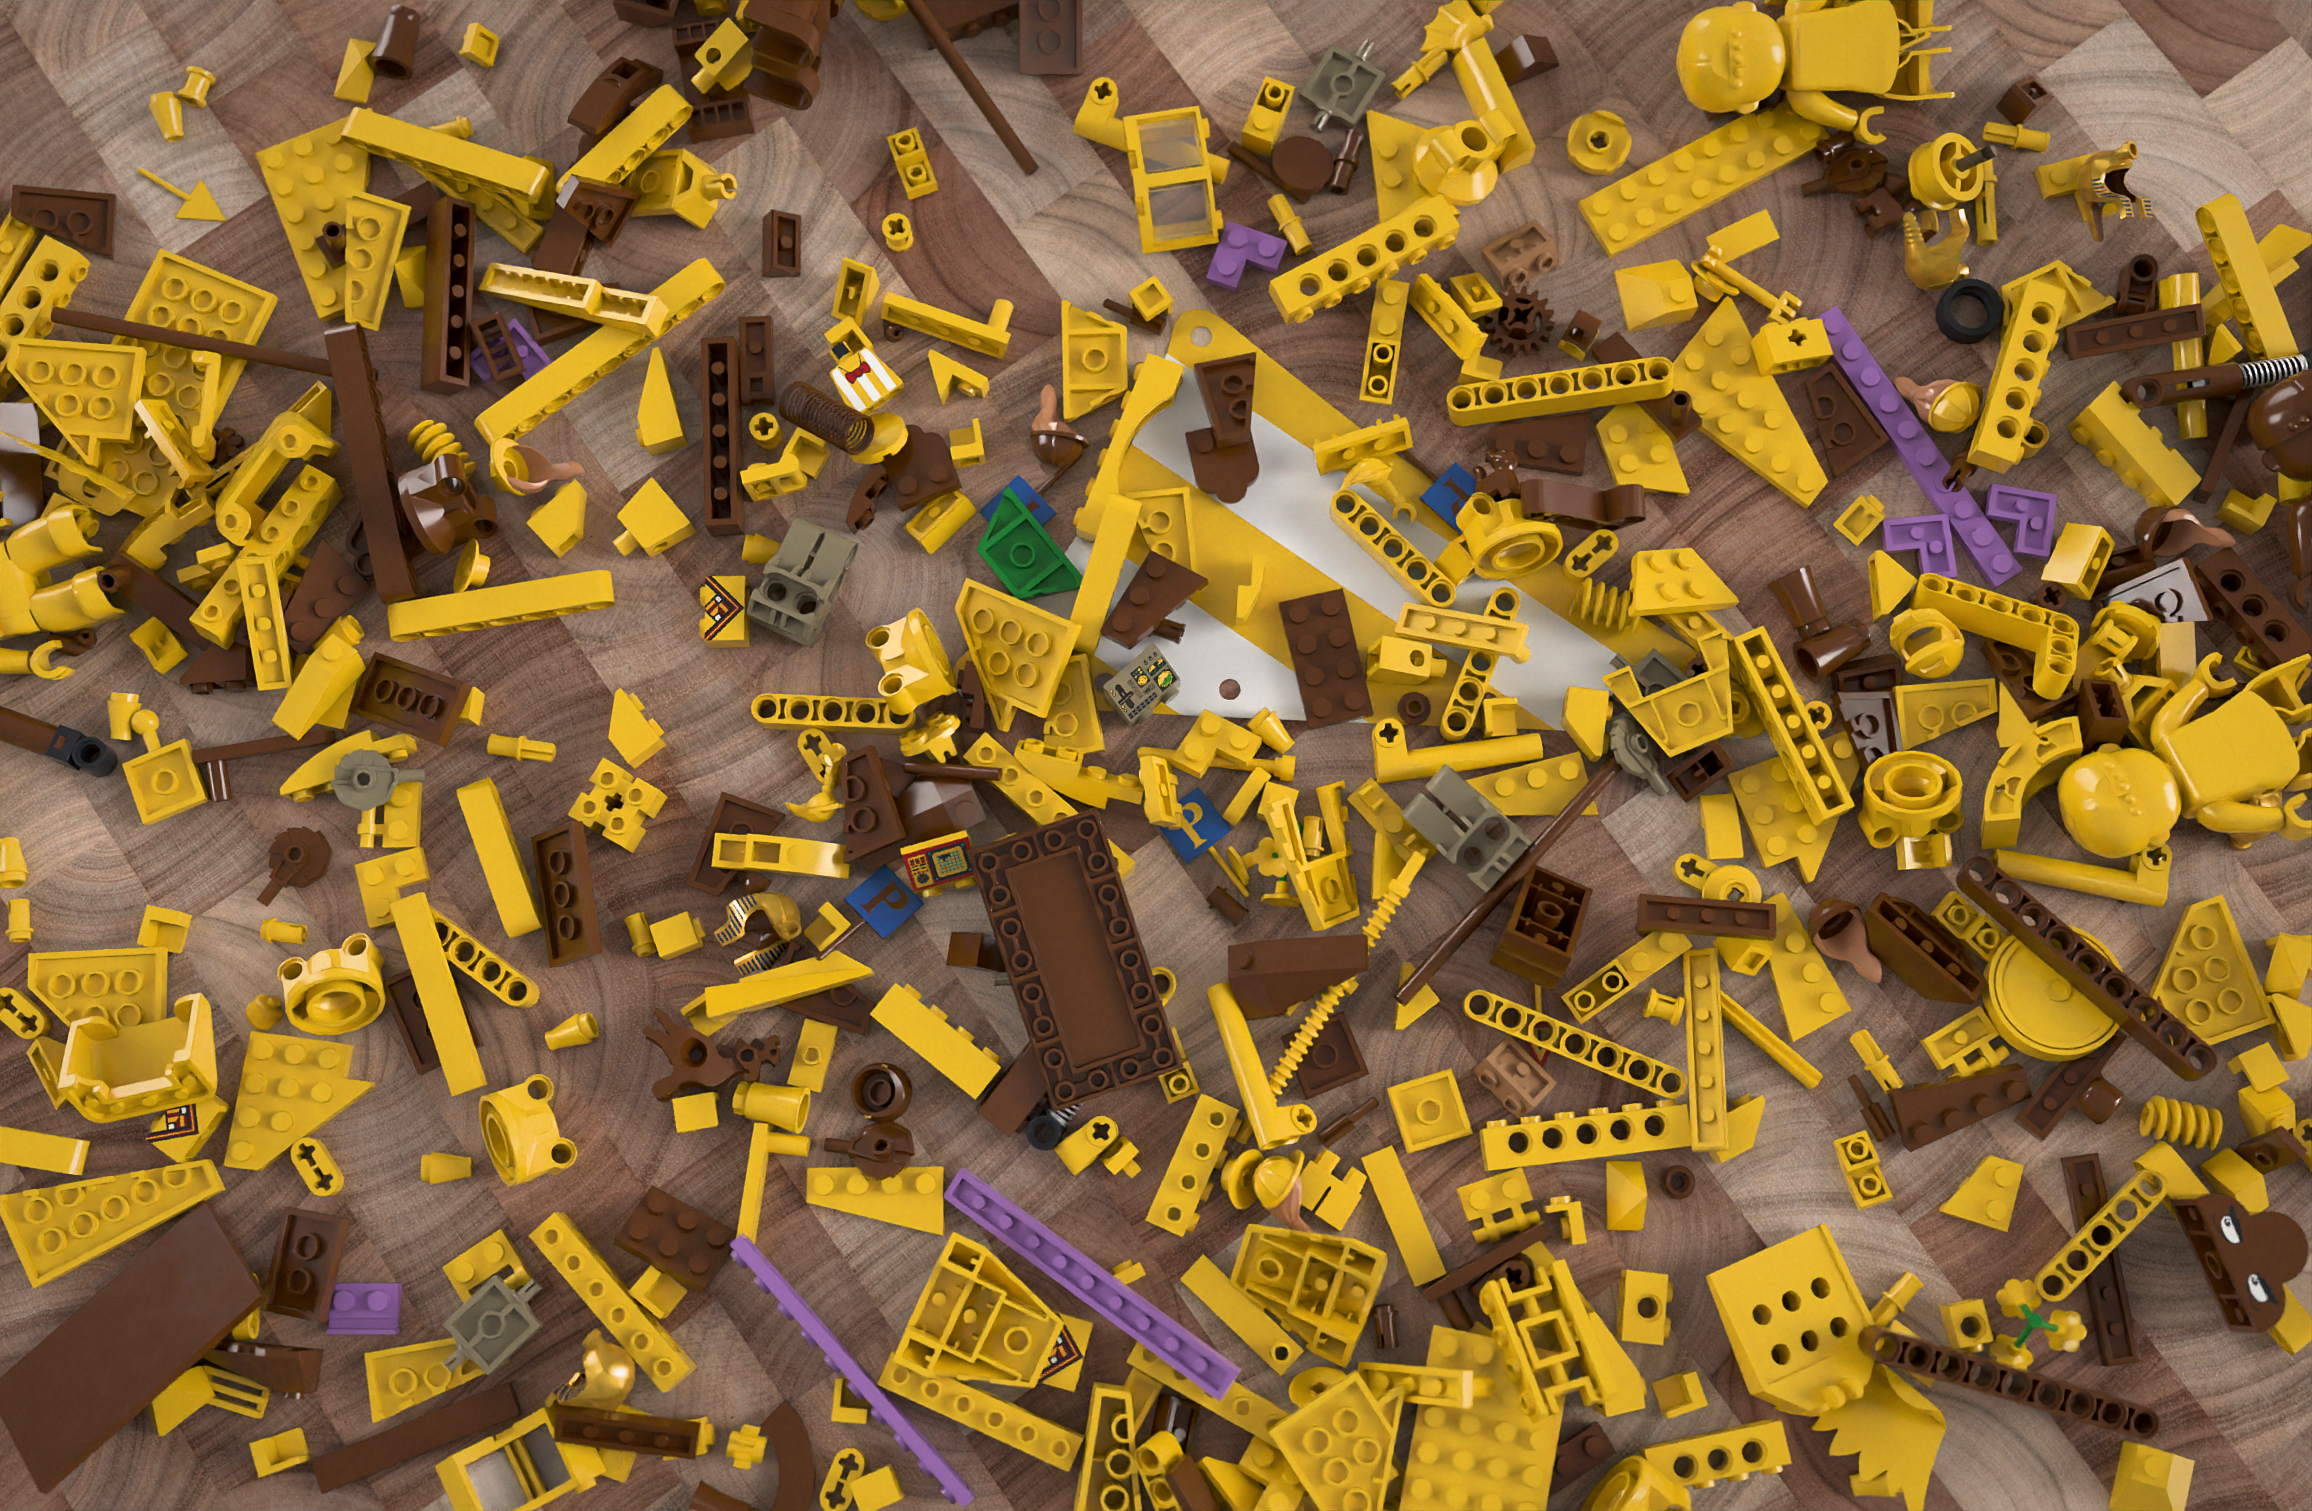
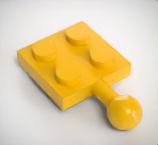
M148 709L137 711L132 716L131 726L136 733L143 736L148 753L122 763L142 823L150 826L211 801L198 764H193V749L190 741L184 738L161 748L156 733L159 727L158 716Z

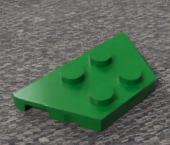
M1008 486L1004 490L996 512L993 513L988 524L987 531L982 536L976 549L979 556L1011 595L1022 601L1080 589L1083 576Z

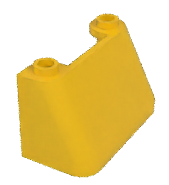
M283 412L279 414L218 495L215 501L218 531L235 545L245 546L270 513L259 505V502L292 458L297 459L300 457L305 461H310L315 455L333 458L342 445L298 413Z
M201 992L189 994L175 1001L174 1013L176 1017L118 1030L112 1023L101 1016H91L71 1021L57 1089L86 1119L96 1123H109L212 1099L216 1094L218 1078L211 1006Z

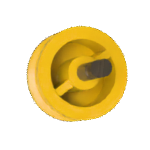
M1952 132L1939 136L1934 142L1918 146L1911 154L1908 166L1912 195L1928 208L1938 212L1947 211L1958 203L1974 199L1980 193L1984 182L1982 163L1997 156L1996 148L1993 145H1989L1977 151L1967 138Z

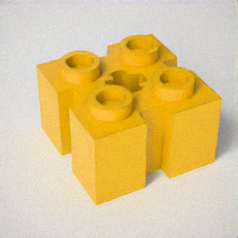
M603 757L589 781L595 784V787L589 796L581 792L567 815L576 821H583V825L598 834L605 827L602 833L604 837L633 853L646 833V830L641 827L642 822L646 816L652 819L656 817L667 796L638 777L632 784L631 782L634 777L630 773ZM619 800L623 803L620 810L613 808L614 803Z

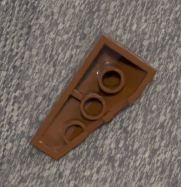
M956 755L946 759L945 764L961 765V762ZM920 775L894 801L907 839L859 861L866 873L901 858L900 848L954 834L987 819L969 779Z
M1365 934L1262 940L1228 946V979L1244 1018L1248 1021L1278 1017L1288 1012L1287 1008L1300 1001L1307 1002L1314 998V994L1329 986L1335 987L1369 969L1368 936Z
M222 1339L203 1358L270 1390L283 1391V1398L304 1399L305 1394L317 1392L324 1349Z

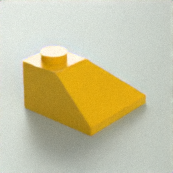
M1678 259L1614 271L1628 332L1691 321L1698 308V303L1691 276Z
M2123 1440L2108 1510L2184 1511L2195 1461Z
M1205 1457L1196 1463L1222 1511H1254L1264 1493V1489L1257 1480L1237 1469L1238 1465L1209 1457Z

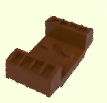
M734 16L729 17V18L734 22V24L738 27L737 22H736ZM727 18L671 27L673 44L680 62L685 100L693 107V112L686 121L692 144L755 133L750 94L744 91V83L747 77L730 91H726L717 81L704 94L690 80L704 67L695 57L696 52Z

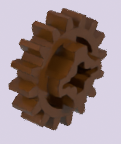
M1512 286L1509 287L1507 296L1502 292L1497 293L1502 300V307L1485 314L1483 321L1489 323L1485 326L1484 332L1487 334L1493 333L1490 344L1493 345L1498 342L1501 344L1499 352L1503 353L1509 348L1511 349L1512 357H1516L1518 350H1522L1525 357H1527L1531 352V347L1539 352L1543 345L1542 342L1548 343L1551 337L1548 331H1553L1555 322L1550 320L1554 315V310L1545 309L1549 301L1547 298L1541 301L1537 299L1539 291L1535 290L1529 295L1527 294L1526 286H1523L1520 293H1516ZM1500 312L1503 313L1502 318L1505 320L1501 326H1499L1498 322ZM1537 317H1539L1540 320V329L1538 332L1536 331L1537 326L1534 324Z

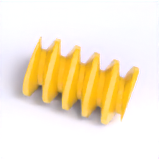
M426 420L413 428L407 437V443L414 448V452L419 457H422V462L425 465L434 462L437 457L443 454L459 455L465 463L466 478L469 480L478 465L474 461L468 462L470 455L467 452L460 453L462 445L459 442L452 443L455 436L451 432L445 433L447 426L444 423L434 425L433 420Z
M1587 577L1582 584H1579L1569 610V615H1572L1577 608H1580V619L1583 620L1592 612L1593 623L1595 624L1604 616L1606 617L1607 628L1614 621H1618V632H1622L1627 625H1630L1631 636L1640 619V616L1630 617L1628 614V607L1633 603V600L1630 601V591L1625 590L1618 597V588L1613 585L1605 593V583L1602 581L1593 589L1592 578Z
M2155 1095L2147 1101L2142 1109L2139 1130L2140 1135L2146 1137L2152 1128L2153 1136L2156 1140H2160L2164 1133L2167 1132V1141L2169 1143H2174L2178 1135H2180V1141L2183 1146H2188L2192 1138H2194V1147L2196 1149H2202L2206 1141H2208L2209 1149L2213 1151L2220 1140L2223 1121L2219 1110L2216 1108L2206 1109L2199 1104L2192 1106V1104L2186 1101L2179 1103L2173 1098L2165 1100L2162 1096Z

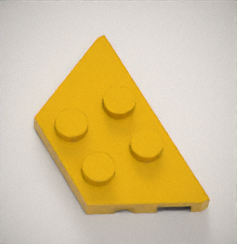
M1366 110L1365 118L1379 222H1382L1430 193L1420 183L1413 169L1412 155L1418 140L1428 129L1372 110Z
M2058 259L2003 285L1998 290V294L2003 302V315L1999 322L2000 345L2002 346L2017 294L2029 278L2067 291L2064 299V304L2068 305L2067 311L2061 323H2057L2055 332L2064 330L2066 327H2070L2112 307L2116 300L2111 295L2105 297L2091 287L2092 282L2083 276L2076 275L2069 266ZM2033 317L2037 323L2041 324L2040 320Z
M1061 300L1064 423H1070L1119 398L1128 390L1126 326L1117 322L1104 320L1099 314L1092 311H1083L1072 306L1071 302Z
M1636 402L1617 404L1595 426L1594 430L1616 487L1626 484H1640L1644 486V492L1658 493L1660 491L1675 493L1678 497L1689 495V487L1669 436Z
M1692 548L1638 551L1632 557L1631 572L1633 578L1630 580L1629 591L1633 593V603L1628 607L1630 617L1732 609L1739 603L1735 594Z

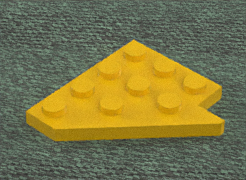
M251 1031L224 1166L255 1171L264 1170L290 1151L297 1140L309 1137L374 1089V1082L348 1079L354 1045Z

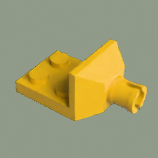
M685 148L654 151L626 177L624 186L634 188L642 195L630 217L676 214L698 229H705L716 211L718 199H732L735 197L736 192H726L725 190H736L737 182L731 173L719 175L716 169Z
M2111 657L2102 661L2100 665L2105 671L2101 667H2096L2094 674L2101 681L2117 683L2130 721L2125 734L2136 748L2152 753L2154 747L2150 741V727L2157 712L2180 690L2172 679L2127 673L2117 657ZM2196 712L2190 719L2189 723L2200 718Z

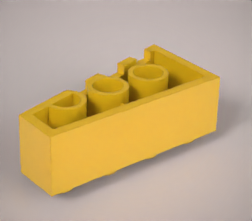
M2114 380L2066 428L2071 432L2076 442L2086 445L2096 454L2097 460L2102 465L2113 469L2127 487L2135 489L2141 494L2150 508L2169 505L2177 506L2202 478L2175 448H2166L2162 444L2163 434L2155 425L2148 426L2138 417L2142 410L2134 406L2132 402L2127 404L2118 394L2122 388Z
M1093 1381L1073 1511L1142 1510L1138 1467L1135 1462L1136 1447L1132 1397L1128 1386Z

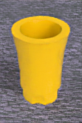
M740 1081L733 1097L732 1107L734 1114L743 1115L746 1119L764 1122L795 1134H800L806 1123L810 1107V1088Z

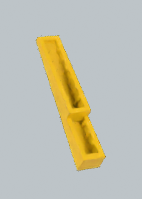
M490 262L479 287V291L482 294L656 338L669 311L658 296L606 288L593 279Z

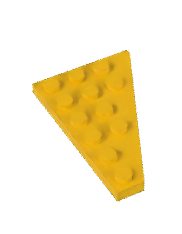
M371 107L368 108V109H365V110L374 112ZM349 116L255 153L319 319L323 323L345 314L346 264L332 270L318 248L315 239L323 235L322 229L326 223L331 221L337 222L340 225L346 223V187L365 192L366 187L369 186L371 153L347 144L340 137Z
M1726 296L1672 363L1674 366L1673 389L1675 391H1685L1690 395V407L1702 418V425L1697 428L1803 508L1807 509L1827 484L1828 480L1772 375L1761 377L1750 343L1753 338L1733 300Z

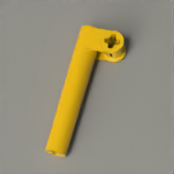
M1101 77L1092 82L1083 106L1077 114L1073 134L1127 152L1123 121L1114 118L1119 99L1117 86L1113 80ZM1105 93L1109 94V96H1105L1103 100L1099 99V97H1103ZM1170 140L1141 145L1144 159L1171 168L1199 165L1196 148L1182 142ZM1208 152L1212 182L1223 185L1231 161Z
M2199 273L2171 275L2167 279L2156 282L2153 311L2201 303ZM2202 337L2172 342L2174 371L2204 366ZM2187 382L2175 384L2176 390L2187 389ZM2206 399L2177 404L2180 440L2208 437Z
M1393 718L1383 719L1371 732L1374 769L1378 784L1431 777L1444 764L1450 766L1455 772H1462L1543 758V747L1539 733L1407 750L1404 729L1399 721ZM1385 727H1388L1389 732H1395V736L1390 740V743L1387 742L1386 737H1380L1379 735Z
M2166 843L2156 849L2147 846L2141 852L2130 856L2128 871L2001 848L1994 850L1991 861L2009 877L2161 908L2165 904L2168 895V878L2172 852ZM2150 851V855L2155 856V862H2152V859L2147 857V852Z
M1230 982L1218 983L1208 988L1206 993L1259 1149L1269 1150L1296 1143L1300 1135L1309 1134L1316 1128L1317 1119L1314 1112L1305 1104L1277 1107Z

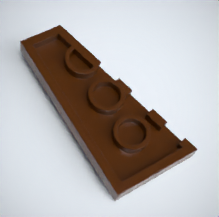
M2018 1063L1976 1071L1975 1075L1964 1078L1959 1075L1947 1077L1945 1082L1931 1085L1928 1082L1914 1084L1912 1089L1901 1091L1895 1088L1886 1090L1903 1145L1909 1152L1915 1151L2032 1097L2025 1069Z

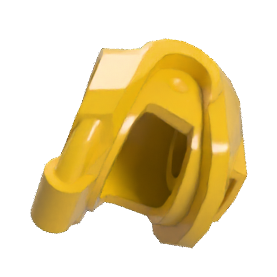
M1909 608L1893 618L1894 622L1890 626V646L1905 660L1906 664L1904 667L1909 674L1923 679H1940L1950 675L1957 669L1963 658L1964 638L1957 626L1943 614L1931 608L1917 610ZM1935 627L1922 636L1907 639L1909 635L1921 628Z

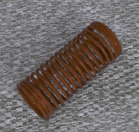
M795 381L788 385L780 396L778 407L781 417L851 455L860 454L870 445L875 429L874 422L869 416L802 381ZM798 387H801V388H799V389L792 395V397H791V399H790V401H789L788 414H787L786 406H787V401H788V399H789L791 393H792L795 389H797ZM803 390V391L797 396L796 400H795L794 403H793L792 417H791V412H790L791 403H792L794 397L796 396V394H797L799 391ZM807 392V393L801 398V400H800V402H799V404H798V406H797L796 415H794L795 405H796L798 399L801 397V395H802L803 393ZM806 396H807V399L805 400V402H804V404H803V406H802V408H801V411L799 412V407H800L802 401H803V400L806 398ZM817 405V408H816V410H815L813 416L811 417V414H812L813 410L815 409V406ZM821 407V410H820V412H819L817 418L815 419V416H816L817 412L819 411V408ZM824 409H825V413H824L823 417L821 418V420L819 421L820 416H821V414L823 413V411H824ZM829 412V415H828L827 419H826L825 422L823 423L825 416H826L827 413ZM833 414V417H832L831 421H830L829 424H828V421H829L831 415ZM837 416V419H836L835 423H834L833 426H832V423H833L835 417ZM841 418V421H840L838 427L836 428V425H837L839 419ZM861 419H862V420H863V426H862V429H861V433L859 434L858 438H857L852 444H850V445L847 446V444H849V443L856 437V435L858 434L859 429H860V426H861ZM865 420H866V422H867V428H866L865 435L863 436L862 440H861L855 447H852V446L855 445V444L859 441V439L861 438V436H862V434H863V431H864V428H865ZM858 421L859 424L855 434L848 442H846V440L852 435L853 431L855 430L856 423Z

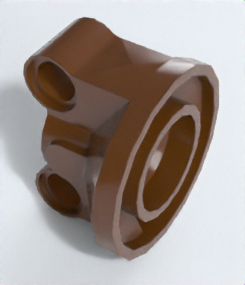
M443 454L430 464L417 469L409 468L399 474L398 487L406 516L422 545L433 556H444L452 548L468 543L472 538L486 539L497 533L496 504L491 497L485 495L477 496L466 478L465 463L459 455Z

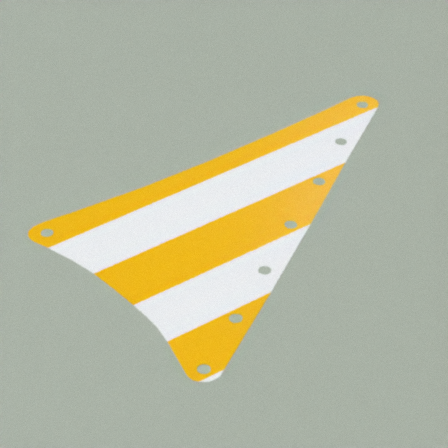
M1194 308L1183 312L1175 322L1165 359L1184 366V379L1173 406L1158 413L1134 437L1131 446L1124 456L1120 469L1119 495L1124 496V493L1189 486L1198 573L1207 578L1209 584L1201 591L1197 590L1186 600V604L1180 609L1172 611L1165 617L1166 619L1186 624L1183 638L1180 637L1181 642L1179 645L1152 635L1151 637L1146 636L1131 650H1128L1101 635L1094 656L1088 655L1093 686L1095 678L1099 674L1108 673L1114 677L1149 645L1154 643L1180 678V687L1177 688L1180 691L1179 694L1166 705L1161 702L1152 710L1155 714L1200 716L1203 710L1206 709L1220 717L1253 718L1266 707L1270 712L1274 711L1279 720L1306 721L1278 605L1279 602L1343 588L1364 676L1367 648L1381 636L1432 645V657L1446 658L1447 660L1444 678L1429 676L1428 679L1417 686L1366 681L1374 714L1371 717L1347 723L1378 724L1383 719L1393 718L1402 725H1409L1399 717L1397 711L1398 703L1405 694L1418 692L1426 696L1431 705L1428 719L1419 725L1440 726V721L1469 650L1399 637L1395 633L1404 602L1422 604L1330 518L1329 510L1332 497L1340 490L1344 477L1348 475L1355 465L1321 476L1316 466L1312 445H1315L1314 440L1316 438H1319L1320 443L1331 440L1332 433H1336L1338 437H1341L1344 434L1360 430L1361 428L1276 363L1222 318L1208 310ZM1197 327L1208 328L1212 334L1211 342L1202 347L1195 345L1191 340L1192 331ZM1256 352L1251 432L1259 462V476L1253 485L1247 487L1246 495L1241 501L1235 504H1227L1222 502L1216 494L1202 492L1197 487L1185 433L1211 427L1194 374V364ZM1395 453L1376 458L1384 464L1392 462V471L1389 472L1387 479L1392 481V484L1396 486V489L1400 491L1399 493L1402 494L1405 500L1414 503L1417 509L1415 521L1409 522L1411 512L1407 508H1401L1398 511L1397 519H1393L1391 499L1387 497L1379 485L1370 486L1358 483L1351 485L1347 489L1356 492L1433 564L1448 544L1460 536L1419 499L1434 482ZM1340 502L1336 505V508L1342 513L1353 511V507L1348 502ZM1137 524L1106 621L1150 552ZM1371 524L1360 526V530L1365 535L1370 536L1377 533L1376 528ZM1076 536L1065 555L1080 574L1084 576L1094 543ZM1466 544L1463 548L1470 554L1468 545ZM1395 546L1384 548V553L1389 557L1395 558L1401 555L1399 549ZM1265 554L1264 576L1255 606L1244 624L1236 625L1238 585L1251 586L1252 555ZM1554 560L1531 574L1515 579L1490 580L1484 579L1475 573L1472 578L1456 587V597L1449 609L1483 616L1492 594L1498 588L1510 587L1519 594L1521 602L1514 621L1525 623L1529 627L1524 644L1530 650V658L1526 663L1516 664L1510 657L1500 655L1485 692L1494 694L1496 698L1517 697V706L1515 707L1516 729L1565 731L1561 726L1564 693L1569 686L1609 691V696H1612L1613 693L1603 682L1602 676L1617 671L1609 663L1618 652L1634 666V664L1642 661L1654 648L1686 676L1688 663L1699 652L1641 616L1631 636L1630 625H1627L1622 632H1618V621H1614L1607 628L1606 617L1604 616L1595 624L1593 623L1592 612L1584 620L1580 619V608H1577L1572 615H1569L1579 584L1583 582L1569 580L1563 573V566ZM1411 568L1407 571L1410 578L1414 580L1424 578V573L1419 568ZM1079 589L1026 600L1025 602L1070 620ZM1435 590L1431 593L1433 599L1437 602L1442 603L1448 600L1447 594L1442 590ZM1506 599L1495 601L1496 606L1501 611H1510L1512 609L1510 602ZM970 650L958 659L954 667L953 673L956 684L959 669L965 670L966 660L973 661ZM1072 650V653H1071L1070 656L1077 655V654H1082V653H1081V652H1078V651H1075V650ZM1474 658L1471 661L1472 666L1478 671L1488 669L1487 662L1482 658ZM1704 663L1702 667L1705 671H1707L1708 668L1706 663ZM1232 679L1238 682L1241 691L1237 698L1227 700L1220 695L1219 687L1224 680ZM1094 686L1098 710L1114 711L1105 701L1104 694L1098 692ZM1462 688L1459 690L1460 696L1465 701L1476 699V694L1472 689ZM957 689L958 692H959V693L961 694V696H962V693H961V690H962V689ZM984 691L986 704H989V702H988V700H987V697H986V694H985V691ZM1751 699L1750 720L1746 728L1739 735L1732 737L1733 739L1754 738L1765 730ZM1417 703L1408 705L1412 713H1418L1421 710ZM1479 709L1472 727L1481 728ZM1624 711L1619 716H1612L1610 722L1606 721L1605 733H1610L1612 730L1611 722L1629 716ZM1453 717L1447 720L1448 726L1464 727L1463 722L1459 718Z

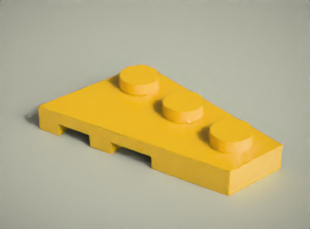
M1086 653L1070 656L1048 711L1043 734H1045V746L1054 748L1068 746L1076 749L1077 753L1089 755L1106 751L1089 659Z

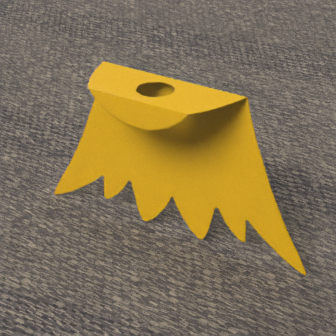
M0 431V433L18 440V443L40 451L36 452L37 454L60 463L58 474L59 490L98 512L112 516L123 509L137 494L61 452ZM88 479L97 485H101L100 494L94 498L86 496L83 491V485Z
M1874 1363L1869 1383L1862 1386L1863 1396L1855 1400L1845 1401L1843 1406L1836 1409L1830 1406L1829 1410L1815 1415L1820 1418L1811 1429L1814 1431H1829L1837 1428V1433L1830 1447V1455L1843 1456L1861 1451L1859 1473L1862 1482H1868L1882 1472L1887 1471L1889 1496L1892 1497L1902 1486L1908 1511H1923L1930 1473L1941 1440L1947 1430L1946 1422L1941 1411L1895 1372L1884 1364ZM1778 1406L1774 1407L1778 1411L1794 1414ZM1809 1412L1795 1414L1802 1416H1810Z

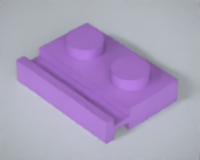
M335 1283L328 1313L329 1329H327V1334H400L398 1325L401 1316L402 1283Z

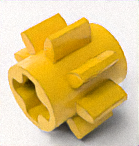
M744 1424L741 1432L732 1430L726 1457L734 1458V1468L749 1471L752 1467V1462L761 1464L767 1438L758 1436L760 1427Z

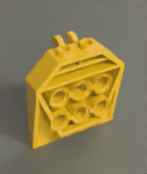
M1826 1223L1705 1276L1750 1395L1794 1414L1809 1412L1811 1417L1829 1410L1830 1406L1836 1409L1843 1406L1845 1401L1855 1400L1863 1396L1862 1386L1869 1383L1875 1359L1865 1355L1859 1349L1858 1336L1863 1328L1875 1325ZM1812 1282L1818 1287V1297L1812 1293ZM1783 1295L1789 1300V1311L1782 1304ZM1753 1309H1756L1761 1315L1760 1324L1753 1318ZM1831 1322L1837 1327V1337L1830 1330ZM1802 1335H1804L1809 1342L1808 1350H1806L1801 1344ZM1881 1338L1877 1341L1876 1348L1878 1347ZM1773 1348L1776 1349L1779 1353V1364H1777L1772 1358L1771 1353Z

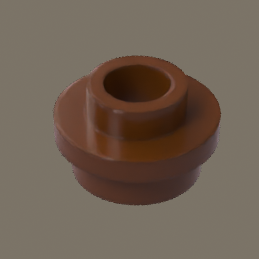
M1410 692L1400 699L1397 711L1403 722L1409 725H1419L1428 719L1431 705L1423 694ZM1417 703L1421 710L1418 713H1412L1408 705Z
M1672 1165L1666 1168L1661 1175V1189L1672 1199H1685L1694 1191L1695 1177L1687 1167ZM1674 1176L1681 1177L1683 1181L1682 1187L1679 1189L1672 1186L1671 1180Z

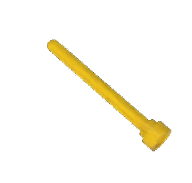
M1140 747L1136 754L1138 758L1153 755L1166 759L1167 762L1171 763V758L1177 750ZM1216 755L1209 767L1254 771L1259 766L1266 772L1273 773L1274 777H1279L1280 781L1293 782L1296 756L1282 755V758L1276 757L1275 760L1252 758L1245 769Z

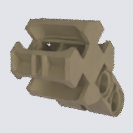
M797 517L791 524L777 554L767 562L762 572L765 578L759 589L754 588L749 599L746 614L752 617L751 621L809 648H813L824 631L822 625L827 615H832L836 607L840 587L856 556L858 543L831 531L825 536L826 529ZM786 590V596L782 600H771L774 591ZM805 603H816V609L812 613H801V607Z
M1444 764L1425 785L1435 797L1446 805L1444 809L1440 808L1433 800L1420 791L1400 814L1435 845L1451 863L1456 864L1467 874L1469 879L1487 892L1531 844L1533 839L1450 766ZM1451 810V811H1452L1453 813H1455L1470 829H1469V830L1465 829L1462 825H1460L1459 823H1457V822H1456L1451 816H1449L1447 813ZM1497 821L1503 824L1505 835L1501 840L1489 838L1486 831L1489 823ZM1473 846L1481 850L1483 858L1479 865H1470L1465 861L1464 852L1468 847Z

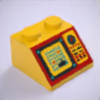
M966 830L900 848L913 891L917 896L923 895L924 899H930L942 895V889L955 886L956 890H962L976 885V878L966 852L974 848Z

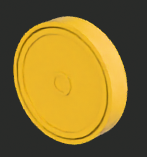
M2067 925L2122 971L2115 956L2100 940L2082 929ZM2013 935L1998 947L1986 964L1983 976L1987 984L1981 992L1985 1012L1999 1035L2015 1049L2026 1055L2046 1061L2075 1060L2099 1048L2119 1028L2116 1022ZM2050 939L2054 948L2063 950L2062 944L2058 940ZM2078 962L2080 970L2090 974L2089 967L2083 962ZM2106 985L2109 995L2117 998V991L2112 986Z

